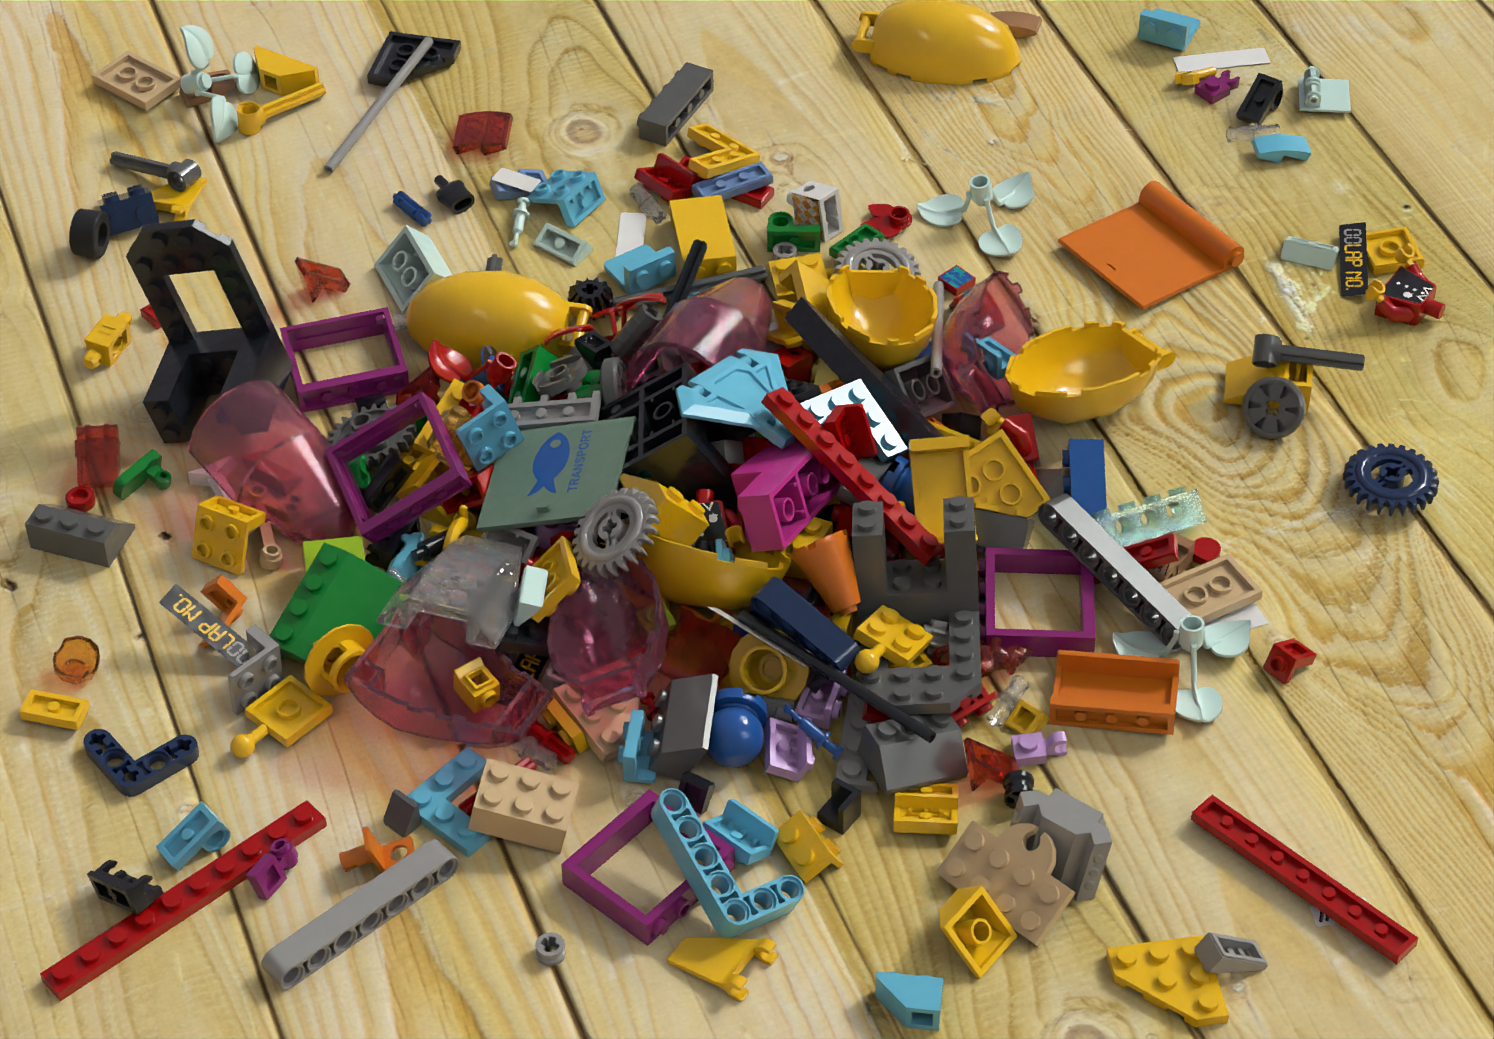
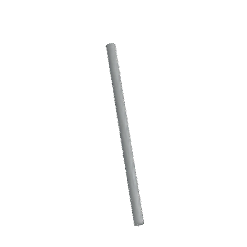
M425 37L326 163L324 166L326 172L333 173L434 43L432 38Z
M936 281L933 285V290L937 295L938 318L932 333L930 370L933 378H939L942 375L944 284L941 281Z

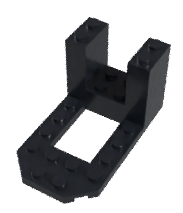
M196 219L143 225L126 255L169 341L143 400V404L164 443L190 441L208 396L220 394L240 437L266 435L293 364L233 239L223 233L218 236L205 229L206 224ZM214 270L241 328L197 332L169 275Z
M687 361L600 408L598 421L632 416L639 418L638 442L627 448L621 475L624 473L634 476L641 470L646 469L658 483L666 488L674 487L689 502L691 500L696 501V492L698 490L710 489L713 491V501H723L726 509L738 508V499L731 477L735 469L711 444V442L730 440L725 435L722 423L681 417L675 392L676 388L681 385L691 388L688 385L689 380L698 375Z

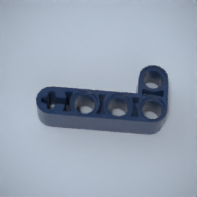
M772 577L751 598V614L771 627L776 625L796 643L841 672L855 660L856 655L861 651L858 644L850 636L777 577Z

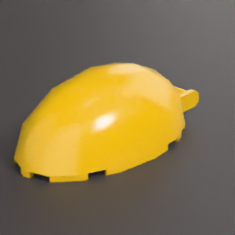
M903 0L891 4L882 12L863 11L859 16L860 25L856 38L852 40L851 44L852 49L856 52L870 53V62L875 67L880 65L887 68V73L896 77L897 73L911 76L912 81L927 84L967 85L973 84V80L985 78L986 82H992L1011 75V71L1016 66H1020L1022 62L1017 43L1007 24L979 6L955 0ZM869 26H874L872 38H866Z
M844 265L839 268L838 274H833L830 277L827 286L826 302L829 321L879 370L888 371L914 361L928 346L938 318L937 295L933 288L926 286L927 280L922 276L916 275L915 277L910 274V268L902 265L892 270H850V265Z
M506 270L465 271L429 281L411 299L405 312L409 335L425 351H429L432 341L436 339L440 344L465 356L470 361L472 369L476 370L482 366L481 350L485 345H491L496 349L497 353L506 352L516 360L517 365L521 352L537 345L556 357L567 355L572 347L575 346V339L584 335L585 332H574L572 341H565L567 334L553 339L546 347L544 344L545 337L557 329L568 327L572 317H577L575 325L587 324L593 309L586 304L565 301L558 292L534 278Z
M1113 320L1111 325H1099L1097 321L1084 322V327L1072 329L1070 325L1052 329L1026 342L1020 348L1019 354H1012L1010 356L1005 371V378L1016 406L1026 413L1031 412V416L1035 418L1072 424L1111 415L1134 401L1153 380L1156 371L1167 368L1174 363L1176 354L1171 350L1163 349L1142 335L1140 329L1136 327L1126 329V323L1123 321Z
M650 533L647 536L653 541L654 545L642 544L647 555L636 552L635 557L639 564L636 565L630 560H627L626 563L629 571L645 588L674 603L706 609L714 607L720 610L750 607L752 596L772 577L783 579L791 566V558L779 550H775L774 554L767 551L752 552L750 541L745 537L746 543H742L741 540L734 542L736 554L733 555L734 563L718 560V553L657 537L656 535L658 534Z

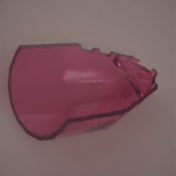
M734 277L675 303L629 361L627 387L633 388L664 347L678 348L691 353L709 367L714 366L728 356L738 358L736 352L741 348L766 352L772 318V305L765 289L749 278Z
M265 380L243 383L224 393L206 409L194 427L188 452L231 500L266 512L265 523L270 521L280 527V533L300 545H303L304 541L353 537L357 534V524L325 453V450L332 447V444L276 383Z

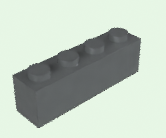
M686 62L680 70L676 71L672 80L664 85L662 91L656 98L652 99L647 109L639 114L637 119L639 138L666 147L714 91L713 70Z

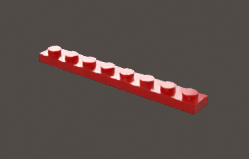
M781 387L765 395L761 403L860 502L867 500L874 502L883 501L885 527L924 566L943 554L945 548L938 542V539L929 533L917 521V518L912 513H909L897 501L896 497L888 492L876 480V477L868 472L856 460L855 456L847 451L835 439V436L827 431L815 419L814 415L795 399L792 393Z
M1213 794L1192 811L1191 820L1396 965L1417 946V936Z

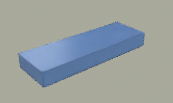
M758 162L693 184L692 193L696 198L722 195V199L725 200L772 184L773 175L762 162Z

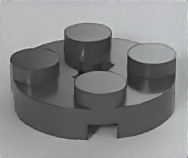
M577 355L564 356L549 364L551 369L545 374L541 369L534 376L532 384L540 397L541 395L548 394L549 399H551L556 394L565 390L567 393H571L581 387L580 380L588 372V367L582 357L579 359Z

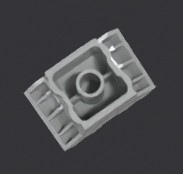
M1057 788L1049 796L1039 790L1020 792L1010 826L1017 823H1030L1039 827L1037 834L1030 836L1026 842L1028 851H1033L1039 847L1040 836L1044 832L1049 834L1057 851L1056 864L1051 875L1076 892L1074 895L1076 902L1094 899L1112 845L1110 832L1103 818L1104 814Z

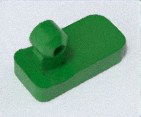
M150 450L117 477L113 484V494L121 500H125L146 483L147 479L155 482L156 487L159 489L169 488L171 485V474L161 468L162 456L155 450Z

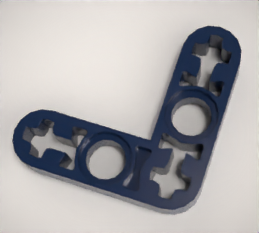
M94 729L88 732L83 740L87 756L116 789L128 797L137 796L193 764L199 757L198 743L191 735L177 736L137 760H134L117 740L104 729ZM98 744H100V745H103V744H104V747H105V751H104V752H102V749H101V747H100ZM118 758L123 760L118 766L111 767L107 765L112 759ZM161 761L166 763L161 769L155 770L150 768L155 762ZM126 773L128 774V777L133 781V783H132L131 781H129V780L126 781V779H125V774H126Z

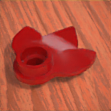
M889 204L868 205V210L873 217L860 224V226L866 223L883 233L885 238H892L912 224V215L903 206L893 207Z

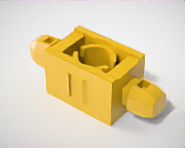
M123 311L115 317L104 314L84 339L87 352L83 357V362L86 368L95 369L100 364L111 367L131 342L130 326L132 324V316L130 313Z

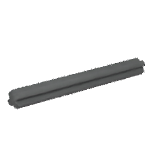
M756 266L694 280L688 296H692L693 292L709 293L764 281L767 279L766 269L764 266ZM676 284L615 297L612 299V307H617L618 303L629 298L655 292L663 293L666 302H669ZM639 301L636 303V307L632 309L639 308L642 305V303L645 302L651 305L660 304L663 302Z

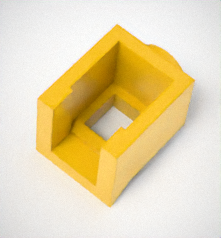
M480 657L454 670L453 689L473 713L484 708H490L500 700V683L485 667ZM474 678L480 685L477 686L471 679Z

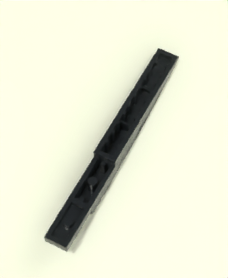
M801 297L785 316L787 322L845 385L858 379L862 380L908 449V443L911 439L945 437L920 413L921 409L805 297Z

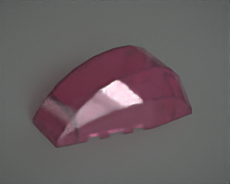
M413 596L407 600L344 675V683L356 700L377 719L395 730L473 748H499L520 742L553 700V693L526 671L521 672L514 667L511 659L505 654L501 656L493 650L491 643L481 636L479 638L472 633L471 627L464 621ZM480 657L485 667L500 683V700L490 708H484L473 713L453 689L454 670ZM474 678L471 679L477 686L480 685Z

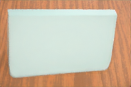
M545 223L533 243V246L574 266H577L593 251L592 246L588 242L549 223Z
M1289 236L1284 240L1280 257L1282 260L1332 270L1340 248Z
M528 565L524 568L515 608L514 626L519 627L542 608L548 577L547 570Z

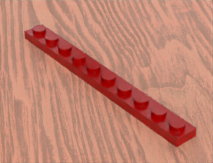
M306 800L163 893L139 915L132 913L41 972L42 982L62 1001L246 880V874L265 853H270V846L274 841L285 838L296 847L327 827L326 818Z

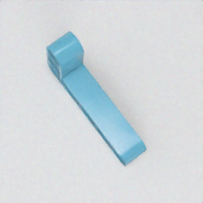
M668 788L662 791L651 810L652 820L719 935L724 938H734L793 911L805 893L804 884L798 877L784 875L741 893L684 793L675 788ZM664 805L671 807L674 811L668 810ZM680 832L687 834L689 838H685ZM696 860L702 861L705 866L698 864ZM712 887L717 888L721 894L716 893ZM782 892L787 893L790 898L784 896ZM755 903L760 904L764 910L759 909ZM728 915H732L733 917H735L737 922L731 920L728 917Z

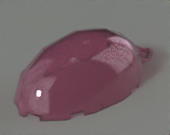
M1002 271L992 273L964 292L945 325L943 335L942 364L946 376L958 394L968 403L978 407L981 412L980 418L989 408H993L998 412L999 408L1012 407L1016 403L1006 378L996 380L989 375L982 363L985 362L983 350L976 347V338L981 340L990 336L1017 355L1020 353V348L1030 341V336L1034 335L1030 308H1024L1019 296L1023 291L1021 285L1018 282L1012 283L1007 278L1009 273Z
M636 557L638 565L627 560L626 566L629 572L624 571L618 566V577L607 571L608 579L603 578L601 575L599 578H595L591 574L582 571L579 567L578 572L581 582L577 590L570 596L566 595L560 604L558 603L555 612L550 616L547 645L553 666L562 679L581 697L582 709L587 717L593 716L595 711L618 703H626L635 697L639 699L647 697V688L662 668L669 624L657 579L639 557Z

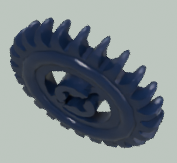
M1380 443L1377 444V448L1369 445L1366 446V450L1360 449L1356 454L1349 457V461L1344 467L1343 481H1345L1344 488L1346 490L1349 489V497L1352 498L1354 494L1358 493L1357 505L1362 500L1367 499V511L1373 504H1377L1378 515L1384 507H1387L1390 517L1393 515L1395 508L1400 510V514L1403 517L1407 506L1414 515L1417 504L1420 505L1421 510H1424L1426 503L1431 504L1433 502V498L1438 493V472L1435 468H1432L1433 464L1429 460L1425 461L1423 454L1416 455V450H1405L1403 445L1397 448L1392 443L1385 447ZM1381 466L1378 478L1373 480L1370 472ZM1410 474L1412 482L1408 486L1403 487L1405 476Z

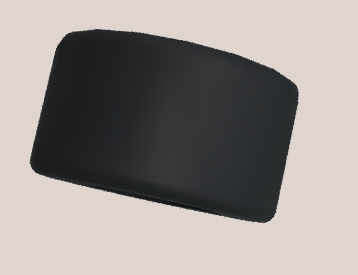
M79 209L75 212L70 225V249L74 255L101 258L107 250L110 239L109 217L103 211Z

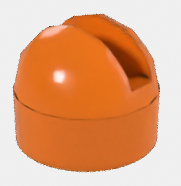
M469 380L462 388L463 399L471 404L482 403L484 399L479 390L485 386L478 381Z

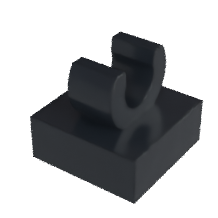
M690 771L683 773L678 790L684 793L695 812L703 814L707 811L715 789V783Z

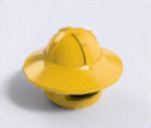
M345 624L333 628L319 640L313 642V648L310 650L304 665V679L309 689L320 696H335L341 693L358 692L362 689L375 669L376 642L372 633L361 625Z
M776 629V630H778L779 632H781L782 634H784L785 636H787L788 638H790V637H789L787 634H785L782 630ZM751 633L742 637L732 650L728 665L730 682L733 688H743V693L750 692L751 694L781 697L795 701L805 689L809 676L808 666H803Z

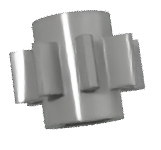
M931 619L930 625H922L926 632L934 636L930 645L925 649V654L941 657L942 651L949 652L948 622Z

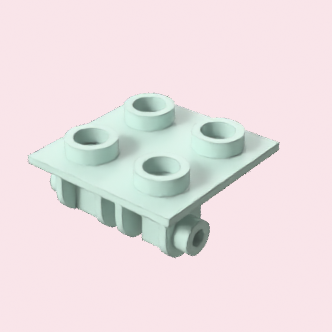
M1310 66L1305 70L1304 78H1298L1299 111L1351 113L1349 80L1319 79L1320 72L1314 66Z

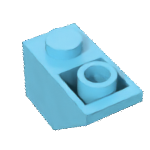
M897 972L876 973L875 997L906 1028L939 1031L943 978L929 975H906Z

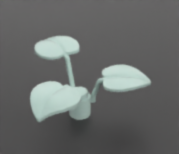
M182 26L179 29L184 38L187 57L191 65L197 69H193L190 71V74H185L181 77V88L188 95L195 93L196 96L202 95L212 98L210 102L211 124L214 143H218L233 135L236 131L237 115L234 106L230 102H226L224 96L205 91L211 87L212 82L236 78L238 90L243 94H251L257 90L260 82L259 74L256 70L257 66L249 53L239 52L233 58L234 74L211 78L209 74L202 72L210 64L208 59L214 55V47L210 35L198 26Z
M1029 171L1011 177L993 188L987 175L978 174L969 181L970 191H966L965 203L961 197L954 194L940 195L926 202L917 203L918 212L926 222L943 228L954 226L962 220L961 213L967 211L971 199L976 205L985 206L992 231H987L980 236L978 241L979 248L986 255L1006 257L1016 254L1021 249L1023 243L1022 234L1017 227L1011 224H1005L997 229L990 201L995 202L998 206L1004 204L1009 209H1017L1026 206L1032 201L1034 191Z
M1187 615L1180 620L1179 630H1174L1173 637L1167 646L1150 631L1113 632L1112 639L1117 654L1157 658L1166 657L1178 640L1183 650L1191 652L1192 689L1178 690L1176 714L1186 720L1207 723L1218 718L1223 704L1220 694L1214 688H1197V650L1203 645L1204 649L1211 648V651L1219 657L1231 658L1242 655L1249 646L1251 620L1227 621L1205 626L1202 618L1195 615Z

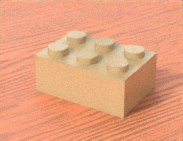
M487 758L473 805L468 830L560 854L579 782Z

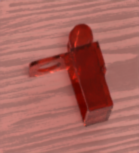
M107 423L91 426L90 424L77 426L75 457L77 458L78 486L89 488L113 487L114 481L121 475V441L119 440L118 424L109 425Z

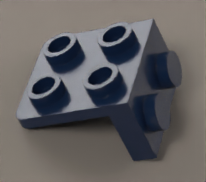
M142 184L128 187L127 193L118 195L114 191L101 195L102 199L97 201L100 210L106 212L109 217L110 236L141 228L146 224L160 222L152 193L148 187H142Z

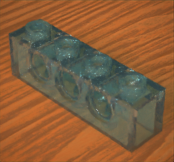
M1185 486L1169 490V497L1161 499L1160 493L1143 498L1144 504L1136 506L1134 501L1118 505L1119 511L1110 514L1109 508L1092 513L1093 519L1122 547L1169 534L1172 530L1179 531L1207 522L1198 490L1186 491ZM1167 506L1172 510V517H1169L1167 514ZM1142 513L1145 514L1147 518L1146 525L1142 522ZM1117 521H1119L1122 526L1121 533L1116 528Z

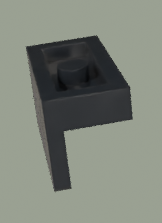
M389 453L370 477L371 482L362 492L367 507L376 514L383 511L415 470L395 454Z

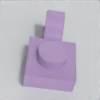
M1042 732L1011 735V746L1016 767L1047 764V756H1063L1067 754L1065 732H1054L1045 739H1043Z

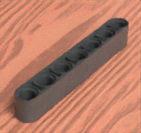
M1061 494L1039 506L1038 517L1040 522L1167 646L1173 637L1174 630H1179L1180 620L1192 614L1072 497L1067 494ZM1178 640L1173 646V650L1181 647Z

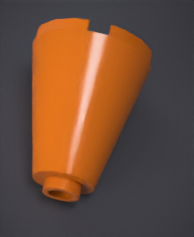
M846 529L820 538L807 545V547L804 545L791 552V556L833 614L839 612L840 616L843 617L857 611L856 604L860 603L861 600L849 534Z

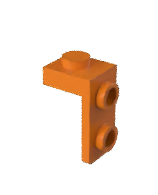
M222 574L207 582L200 591L222 611L218 618L227 626L234 623L243 613L241 607L247 600V597ZM202 640L200 643L205 648L209 646L205 640Z

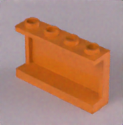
M1058 650L1053 695L1050 697V725L1174 735L1180 660Z

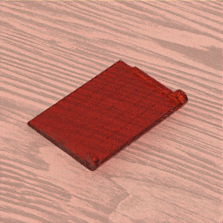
M684 610L658 666V672L674 679L715 674L719 676L718 690L729 664L732 650L737 645L741 633L731 631L729 627L694 617L692 611Z

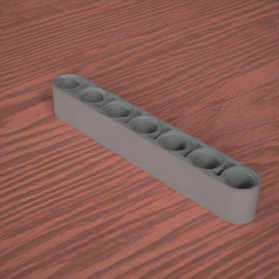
M438 840L428 841L271 948L264 955L261 967L283 989L294 987L450 879L458 870L459 859Z

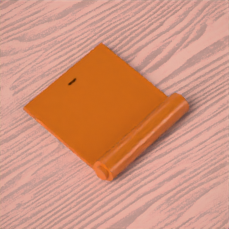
M1151 181L1143 187L1138 203L1060 237L1058 240L1059 244L1141 310H1145L1233 267H1237L1244 259V248L1157 181Z

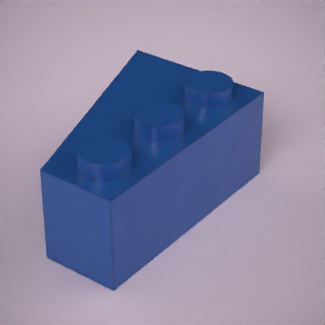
M1069 439L1067 450H1062V467H1065L1063 493H1067V495L1072 497L1105 529L1107 503L1104 439Z

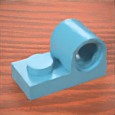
M201 801L156 848L170 865L179 871L201 848L209 852L217 851L226 845L231 835L229 829L217 815Z

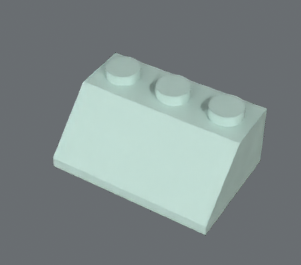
M407 225L374 264L395 302L404 314L411 299L429 281L452 275L430 237Z

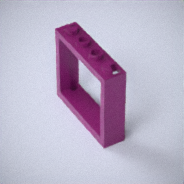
M388 307L280 328L282 344L293 364L290 376L301 413L355 403L356 397L383 393L385 397L410 391L408 370ZM384 334L394 366L306 384L302 383L294 352Z
M422 391L413 397L409 396L402 404L393 409L386 410L376 420L360 426L356 432L338 440L337 444L325 450L361 536L373 544L378 543L472 485L435 402ZM426 415L450 466V470L371 517L348 462Z
M986 548L985 559H979V577H984V581H979V599H984V603H979V621H985V625H980V640L985 641V655L1057 657L1058 650L1094 652L1096 633L1093 574L1069 550ZM995 572L1079 575L1081 631L995 628Z
M650 789L561 864L563 885L647 946L659 935H664L669 926L678 918L685 917L691 907L698 902L688 881L685 880L645 915L591 876V874L653 822L651 810L659 795ZM664 805L668 810L674 811L671 807ZM704 827L726 867L731 872L735 869V848ZM680 832L682 836L689 838L687 834Z

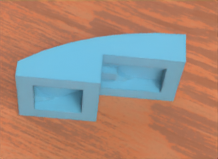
M1275 134L1255 137L1251 141L1257 158L1280 163L1284 156L1307 161L1312 154L1306 138L1302 136Z

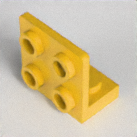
M215 495L197 504L192 558L236 575L244 573L248 534L265 523L266 512L219 495Z

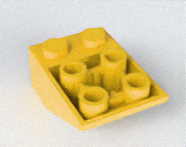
M1252 356L1227 362L1223 403L1242 405L1247 390L1255 382L1266 377H1283L1292 381L1300 388L1304 395L1306 411L1308 412L1312 390L1313 365L1279 361L1277 367L1262 368L1252 364ZM1271 400L1268 403L1270 408L1278 409L1281 406L1278 401L1273 403Z

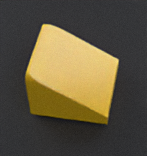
M1020 699L1004 722V725L1018 734L1036 733L1048 723L1050 718L1042 711Z

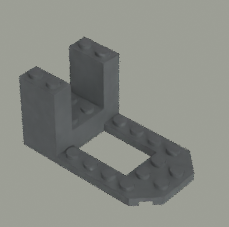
M955 496L943 498L945 558H937L925 566L919 560L898 559L896 561H887L883 501L874 502L867 500L853 503L852 545L854 567L861 600L857 604L858 627L882 605L896 610L900 616L913 624L931 623V619L949 622L950 666L931 665L928 667L909 668L903 666L889 668V660L881 656L879 658V667L873 673L865 674L857 669L858 683L908 715L952 713L960 707L962 700L967 697L973 699L982 693L979 590L973 497ZM862 643L859 646L861 650L870 649Z

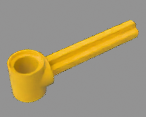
M318 82L262 106L253 101L240 103L237 106L239 132L244 135L259 133L261 126L266 124V119L325 95L326 89L324 84Z

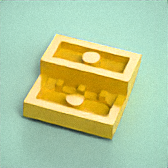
M938 783L895 793L893 832L957 835L958 784Z

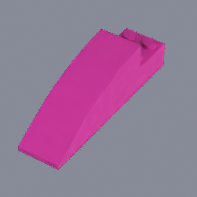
M798 439L783 449L770 444L731 474L738 499V510L742 514L745 524V535L750 541L752 552L784 550L833 498L840 488L841 482Z

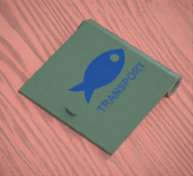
M632 416L520 430L524 440L495 461L477 523V531L487 532L576 522L585 518L584 512L586 509H592L594 501L599 503L602 495L606 494L609 496L612 490L618 489L619 477L622 473L627 448L638 442V418Z

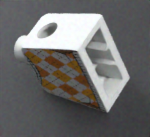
M809 181L799 188L789 191L786 201L793 206L795 221L798 225H820V240L823 242H827L844 231L839 188Z

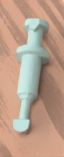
M526 197L517 199L519 207L515 208L512 212V217L515 219L512 229L514 239L510 241L509 245L513 248H517L518 238L523 233L524 223L530 217V213L526 210L530 205V200Z

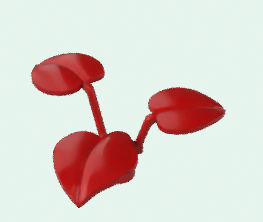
M646 293L618 303L617 307L600 310L591 316L592 319L605 315L610 316L613 334L605 336V338L612 341L618 334L615 316L619 318L622 316V329L627 321V311L636 307L637 302L659 301L666 303V299L663 293ZM591 324L563 327L549 333L544 339V344L546 347L553 339L568 333L590 332L592 330L595 331Z
M436 339L432 341L428 351L430 368L443 381L452 383L454 378L468 381L487 369V380L491 383V387L495 390L496 386L503 384L504 395L509 396L514 380L511 377L517 365L516 360L510 354L499 352L493 361L488 359L484 365L472 372L471 363L465 356L440 344ZM463 398L457 406L458 414L464 423H467L484 411L481 403L471 404Z

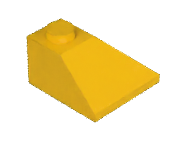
M982 885L957 889L939 909L941 930L976 979L981 978L1018 936Z

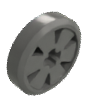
M619 357L604 359L600 368V386L604 405L632 391L626 366Z
M1266 377L1255 382L1247 390L1242 402V413L1247 426L1254 433L1264 438L1278 439L1294 433L1300 427L1306 413V402L1302 391L1292 381L1283 377ZM1272 400L1273 403L1278 401L1281 404L1278 408L1280 412L1278 415L1268 413L1267 410L1270 408L1269 401Z

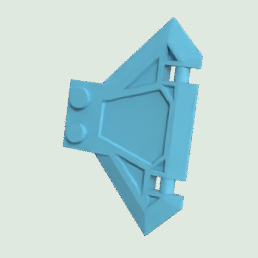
M741 348L736 352L738 358L728 356L689 380L688 385L691 388L684 385L676 388L675 392L681 417L753 428L781 449L797 440L761 403L765 395L781 387L788 391L778 354Z

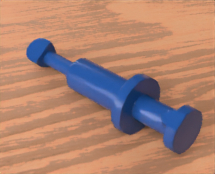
M786 703L784 712L793 717L798 722V727L817 743L815 746L817 750L823 746L833 755L832 759L835 761L845 749L839 744L836 746L828 739L831 735L829 731L826 734L823 733L809 719L801 718Z

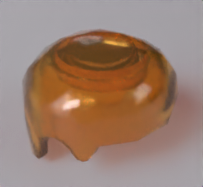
M80 635L65 638L57 652H54L52 662L55 674L62 681L75 685L91 680L97 673L100 665L98 645L92 639Z

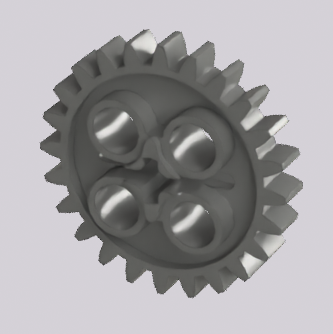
M384 403L380 408H377L376 404H373L369 410L363 406L360 413L351 411L352 417H342L343 423L334 424L335 430L328 432L329 438L325 440L327 443L326 449L337 444L338 440L356 432L360 426L376 420L386 410L397 407V405L394 404L388 408L387 403ZM415 422L364 453L367 458V472H370L374 466L378 468L389 453H393L402 459L401 452L410 451L409 445H413L414 438L418 436Z

